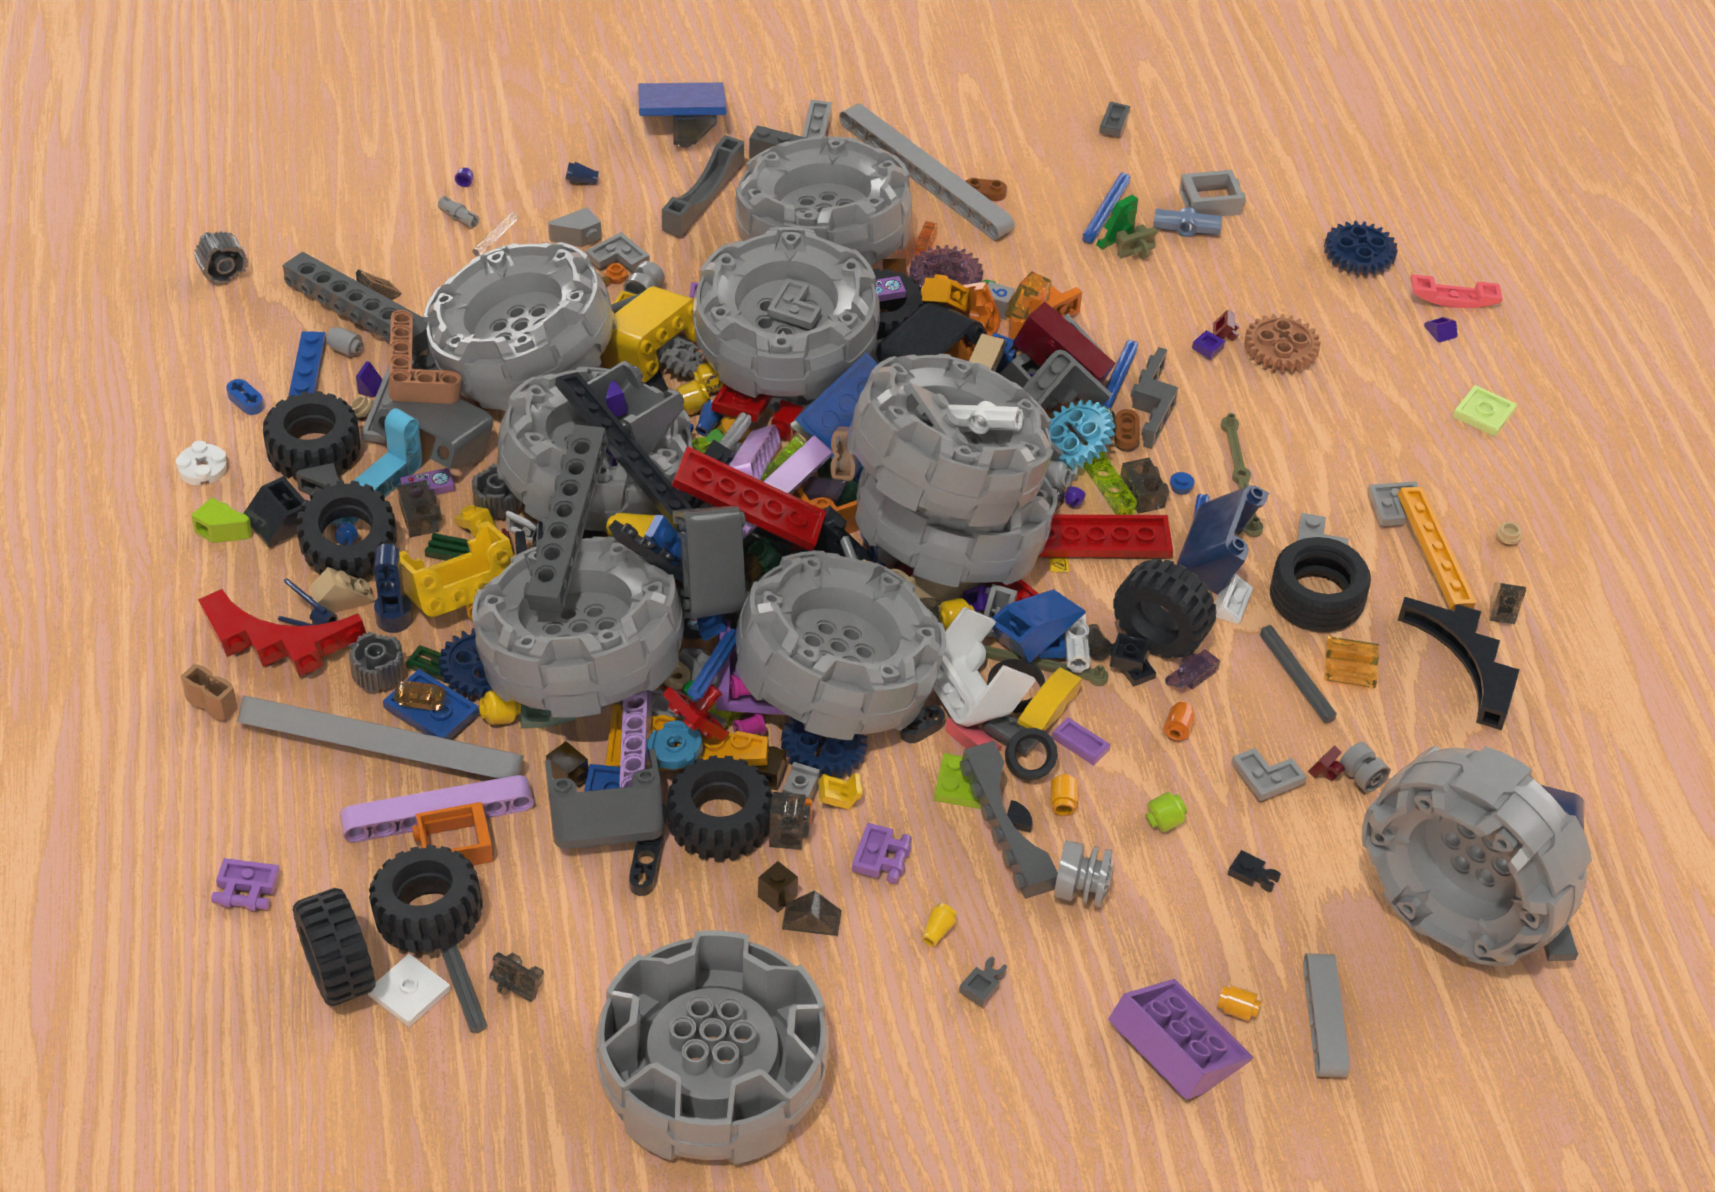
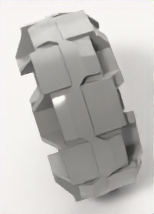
M817 135L792 142L786 141L757 154L746 163V172L736 188L735 216L737 230L742 241L766 234V231L773 227L813 229L817 237L850 248L851 250L856 249L872 268V264L883 260L897 249H904L910 238L912 196L906 166L896 155H891L880 148L860 142L856 138Z
M773 227L766 231V234L745 241L725 243L705 261L700 269V282L693 302V321L697 347H700L708 363L719 373V380L745 395L754 398L759 394L772 396L802 395L806 400L818 398L866 352L869 355L874 354L880 321L879 297L876 292L875 274L866 259L856 249L851 250L850 248L817 237L813 229ZM786 278L808 284L809 292L803 302L821 307V315L812 330L767 316V309Z
M563 242L521 245L513 243L493 249L472 259L471 263L462 268L453 277H449L441 287L435 290L423 314L427 326L428 347L438 370L454 371L460 374L461 395L471 400L479 401L481 407L487 409H507L509 397L513 391L531 377L537 378L546 374L555 375L565 371L576 370L578 367L598 368L602 363L600 356L610 341L612 331L617 329V322L611 306L609 293L600 274L593 268L585 252Z
M940 353L938 355L923 356L907 355L898 358L893 356L875 366L858 398L847 436L849 454L855 455L863 467L878 481L875 488L884 495L914 512L919 510L922 513L948 520L966 522L968 526L976 527L1005 524L1011 515L1024 509L1029 502L1032 503L1045 479L1054 451L1051 449V437L1048 431L1051 420L1038 402L1022 387L990 370L988 366ZM909 383L915 384L935 394H942L949 402V405L977 406L982 401H989L995 406L1019 407L1023 412L1022 428L1019 431L988 430L985 434H976L971 429L959 428L960 432L966 437L968 444L967 446L961 445L959 448L953 447L952 437L931 428L933 423L925 416H921L916 409L919 403L915 397H908L903 389Z
M578 367L576 370L565 371L555 375L546 374L537 378L531 377L519 385L509 397L507 410L501 421L498 437V478L504 480L516 498L525 504L524 512L542 523L544 518H548L550 513L549 500L551 496L554 497L556 492L555 479L557 475L560 476L562 471L561 458L562 455L567 453V437L569 434H572L575 424L588 426L555 386L556 377L578 372L586 382H589L609 369ZM643 383L644 386L651 389L660 396L664 397V393L653 386L650 387ZM684 409L648 455L671 483L686 447L693 448L689 431L691 420ZM605 453L585 530L607 532L606 524L608 519L617 513L662 515L619 462L617 466L610 465L611 455Z
M863 468L857 488L858 508L855 519L860 532L871 546H878L913 570V575L953 587H958L961 582H1002L1008 585L1022 579L1034 568L1037 557L1042 553L1049 537L1058 495L1057 489L1052 488L1051 483L1045 477L1032 503L1029 502L1024 509L1011 515L1007 523L983 527L968 526L966 522L948 520L922 513L919 510L914 512L902 506L875 488L878 481Z
M592 537L581 540L562 613L530 610L528 600L524 598L525 584L527 582L530 583L531 563L536 561L537 546L510 558L511 564L498 577H494L487 583L483 589L477 591L472 607V617L478 655L483 664L489 685L505 702L514 700L529 707L551 710L552 717L569 718L601 714L602 709L609 704L619 702L645 690L654 691L672 674L679 663L678 652L684 632V618L674 576L669 575L664 570L617 542L615 537Z
M824 551L800 552L782 557L779 566L767 572L758 582L753 583L741 610L736 628V652L738 657L736 670L743 684L756 700H765L781 712L801 721L805 731L842 740H852L854 734L878 733L892 728L901 731L920 714L927 697L936 683L939 667L946 648L945 629L943 623L938 622V619L914 593L916 587L896 572L878 563L842 557L835 553H825Z
M1433 746L1420 753L1411 763L1400 769L1381 790L1379 797L1367 809L1362 825V846L1366 848L1371 863L1376 866L1378 876L1385 889L1382 895L1394 911L1413 930L1451 948L1453 952L1467 958L1468 961L1491 966L1513 965L1521 956L1534 952L1550 943L1566 927L1582 905L1581 901L1587 882V866L1592 861L1587 838L1576 816L1567 814L1557 801L1534 780L1531 775L1532 769L1522 762L1486 746L1481 751L1466 748L1439 749L1437 746Z
M696 931L695 938L665 945L652 951L645 957L640 954L636 955L618 972L606 991V1003L600 1013L596 1029V1060L601 1086L612 1108L625 1123L626 1133L638 1144L671 1161L675 1157L680 1156L700 1160L727 1159L732 1161L734 1165L760 1158L785 1144L786 1134L800 1123L816 1099H820L829 1057V1029L825 1019V1005L815 982L802 965L794 966L778 953L759 944L749 942V935L729 931Z

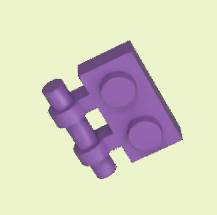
M867 823L852 863V872L878 878L881 870L888 872L886 880L891 884L897 883L898 877L902 876L905 869L904 860L909 856L912 849L910 845L911 836L903 834L900 840L894 839V829ZM888 851L895 853L894 859L886 857Z
M224 858L216 883L217 887L225 889L223 893L213 892L211 902L222 904V907L232 908L234 905L247 907V910L257 911L258 909L268 910L270 899L260 898L261 893L273 895L280 874L279 865ZM237 890L249 891L248 896L235 893Z

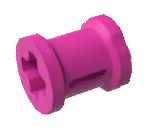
M736 675L729 677V692L732 699H737L738 696L752 695L740 677H736Z
M754 713L753 717L742 721L736 719L732 722L734 733L741 731L755 735L760 734V736L766 735V725L760 713Z

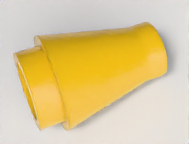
M938 903L936 907H933L921 937L922 941L929 946L935 947L939 940L956 923V911L943 903Z

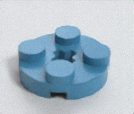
M683 721L667 722L663 724V729L658 732L657 730L652 732L648 740V749L655 748L658 768L679 769L684 768L688 764L692 766L702 753L703 740L700 731L692 730ZM675 742H680L678 747H669L674 746Z

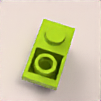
M212 497L191 514L194 532L212 543L245 540L253 536L251 521L247 515L233 510L226 503L219 502Z

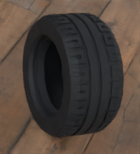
M1324 537L1304 538L1285 547L1278 555L1271 579L1270 595L1275 608L1290 623L1310 631H1336L1351 625L1362 614L1369 593L1371 574L1364 559L1349 545ZM1307 575L1324 576L1337 582L1344 591L1333 594L1314 592L1300 584L1297 578Z

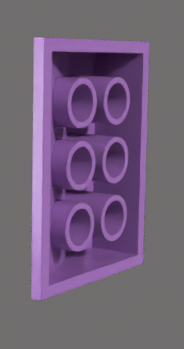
M1176 979L1124 993L1108 1018L1116 1027V1030L1125 1036L1135 1046L1136 1051L1143 1055L1155 1067V1070L1175 1087L1176 1092L1186 1100L1206 1093L1253 1059V1056Z

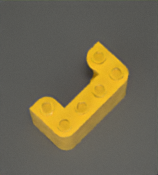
M651 286L615 313L617 329L612 331L610 341L601 354L604 368L611 369L619 363L626 361L640 369L643 375L642 382L645 383L651 379L659 369L657 349L682 330H685L689 340L697 341L693 321L694 298Z
M489 521L476 525L478 530L476 537L473 540H467L469 553L425 568L421 558L414 560L409 557L406 551L399 552L404 594L427 616H439L473 603L477 591L483 589L487 583L494 577H498L511 564L510 558L514 556L509 538Z

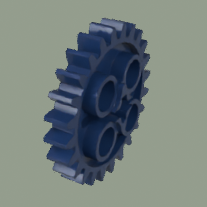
M1346 221L1345 226L1338 224L1337 228L1332 227L1331 232L1327 233L1324 253H1327V259H1332V265L1339 264V270L1347 268V273L1353 270L1357 276L1360 272H1363L1365 276L1368 275V272L1376 275L1377 270L1384 273L1385 268L1390 269L1391 264L1394 265L1398 249H1396L1397 243H1394V237H1389L1390 232H1382V227L1376 229L1374 228L1375 224L1367 226L1366 221L1362 225H1359L1357 221H1354L1353 225Z
M472 628L470 635L465 631H461V638L453 635L452 642L446 641L445 649H441V657H439V674L443 676V683H450V689L458 688V694L460 695L468 693V700L476 695L480 702V699L493 689L487 681L483 664L479 658L475 640V629Z
M792 717L789 718V723L784 724L781 734V749L786 750V757H790L789 764L792 765L796 762L819 769V779L822 774L832 777V774L836 773L839 778H842L843 771L849 775L852 774V769H859L860 762H864L868 744H866L867 736L863 734H854L852 740L826 738L825 736L805 731L802 722ZM823 746L820 756L817 757L819 748Z

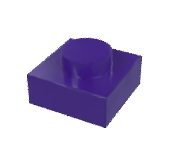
M1206 330L1193 341L1192 349L1212 359L1224 348L1225 340Z

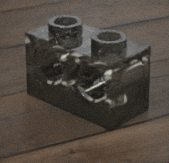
M1148 457L1122 463L1120 482L1137 513L1165 508L1167 497H1169V488L1166 483H1163L1159 469L1153 465L1151 459Z
M427 480L398 485L399 505L409 538L439 532L438 521H442L441 510L439 506H434L437 503L434 489H429Z
M773 792L770 809L769 847L802 850L803 839H809L811 806H805V794Z

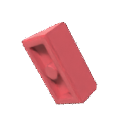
M953 718L946 720L945 731L966 749L994 741L998 750H1001L1002 746L977 725L965 727L955 723Z

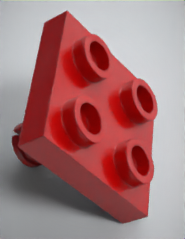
M711 684L703 698H699L698 701H693L690 697L671 687H668L662 694L670 702L668 707L677 715L681 716L682 714L685 717L683 722L692 730L696 731L698 729L707 738L711 739L714 736L721 741L729 734L708 712L718 698L723 695L714 685Z

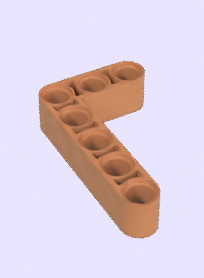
M406 310L394 311L391 314L389 397L399 402L443 404L458 402L461 394L460 374L454 371L412 369L413 316Z

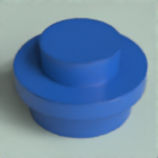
M1177 472L1170 478L1171 488L1177 494H1187L1194 487V478L1188 473Z
M340 523L336 527L335 538L339 544L344 546L353 545L358 540V532L353 524Z

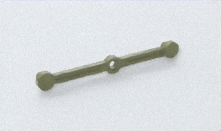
M1229 413L1227 417L1221 420V429L1227 434L1235 468L1232 480L1241 489L1249 486L1251 472L1245 468L1237 435L1239 421L1236 419L1235 414ZM1256 512L1244 527L1245 533L1251 537L1260 536L1263 531V524L1256 516Z
M984 645L986 658L1000 661L1022 658L1015 652ZM1039 657L1030 662L1040 670L1053 673L1061 667L1084 680L1090 681L1095 686H1104L1108 682L1109 674L1104 666L1100 668V665H1097L1093 669H1085L1081 673L1072 672L1066 663Z

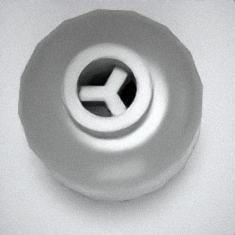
M1051 460L1045 477L1051 483L1052 488L1057 489V493H1060L1069 487L1071 483V470L1064 462Z

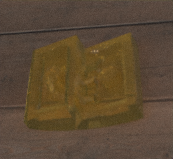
M1327 636L1324 680L1376 688L1379 644Z

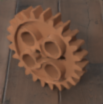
M1272 314L1270 319L1263 315L1262 320L1257 318L1255 324L1250 323L1249 328L1246 330L1244 344L1246 345L1245 350L1250 351L1249 357H1256L1255 363L1262 361L1263 367L1270 365L1272 371L1278 367L1281 372H1284L1285 368L1293 372L1294 367L1301 371L1303 365L1309 367L1310 362H1315L1319 354L1321 341H1318L1319 335L1315 334L1316 329H1309V323L1301 324V318L1295 321L1293 320V315L1285 318L1284 314H1281L1280 318H1277L1275 314Z

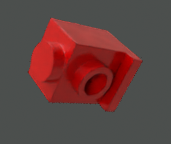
M785 400L780 401V410L774 413L771 420V425L776 426L780 439L792 441L797 431L791 427V423L803 412L804 407Z

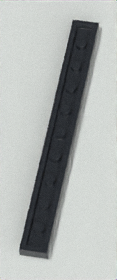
M578 372L556 377L555 386L588 426L605 428L608 450L661 514L665 516L676 532H682L679 529V523H673V510L693 509L675 487L671 486L672 483Z

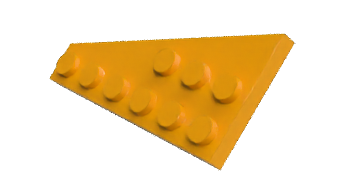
M614 704L612 707L605 765L620 767L623 710L621 706ZM661 714L656 717L652 716V732L654 730L658 732L663 729V724L667 722L683 721L684 719ZM737 731L735 733L729 732L727 737L721 741L714 736L709 739L701 733L703 750L697 759L703 758V760L709 759V756L717 755V758H725V755L733 756V759L737 761L739 758L747 761L748 766L768 765V737ZM675 742L674 746L669 747H678L680 742ZM658 768V770H678V769Z

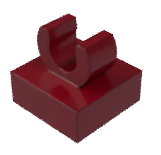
M1227 309L1213 322V334L1221 339L1227 337L1231 341H1234L1239 336V333L1235 332L1239 329V325L1235 322V313Z
M1334 745L1308 772L1315 779L1323 772L1325 777L1332 782L1345 770V767L1336 761L1342 752Z

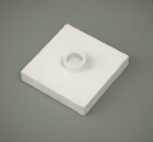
M408 954L375 983L376 987L371 993H368V996L406 1026L411 1027L451 991L449 983L411 954Z

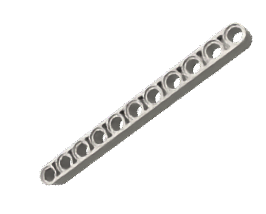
M859 103L840 113L839 119L845 129L864 143L880 148L891 155H896L906 166L910 178L988 237L997 240L1014 230V220L1007 212L865 106Z
M244 695L237 722L495 778L520 775L524 755Z

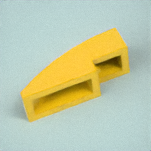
M1059 667L1032 698L1019 717L1017 724L1025 728H1038L1045 731L1063 715L1066 705L1077 696L1083 678Z

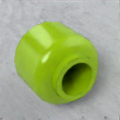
M1166 792L1148 802L1147 808L1149 813L1145 814V817L1152 829L1157 827L1162 832H1168L1185 822V814L1188 811L1178 794L1173 795L1170 792Z

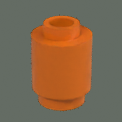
M1177 702L1170 708L1163 727L1164 733L1169 738L1180 741L1185 740L1189 736L1195 719L1193 707L1186 702Z

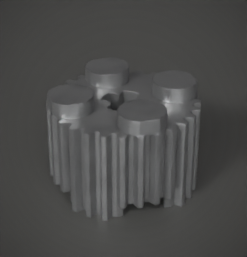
M216 231L215 234L206 232L200 236L199 245H196L197 249L194 250V256L199 268L207 279L213 280L215 285L218 283L220 285L223 283L227 285L231 278L235 279V276H239V272L243 273V271H246L245 268L248 267L246 254L232 233H223L222 231L218 233Z
M495 463L489 466L488 470H483V473L479 472L473 475L472 492L474 506L487 508L491 517H494L495 520L498 518L503 519V517L506 519V512L508 510L518 515L517 510L520 511V507L523 504L510 491L504 480L498 478L497 465Z
M368 632V634L363 633L362 637L358 636L357 643H354L351 651H349L350 668L354 682L360 685L361 688H364L365 692L369 694H376L380 689L384 691L385 688L390 689L391 685L400 684L404 678L405 668L402 645L397 640V637L389 636L388 638L387 635L383 637L382 634L377 636V634Z

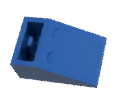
M1053 589L1007 604L992 617L996 621L992 630L999 642L1030 663L1080 619L1086 611Z

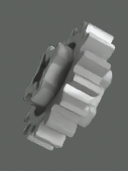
M676 334L657 349L656 352L657 356L661 357L660 362L664 363L667 369L672 368L674 369V374L677 375L679 372L683 377H686L687 374L692 377L694 375L693 372L697 371V366L704 363L702 359L703 353L697 351L699 347L695 346L693 341H687L683 334L681 336Z

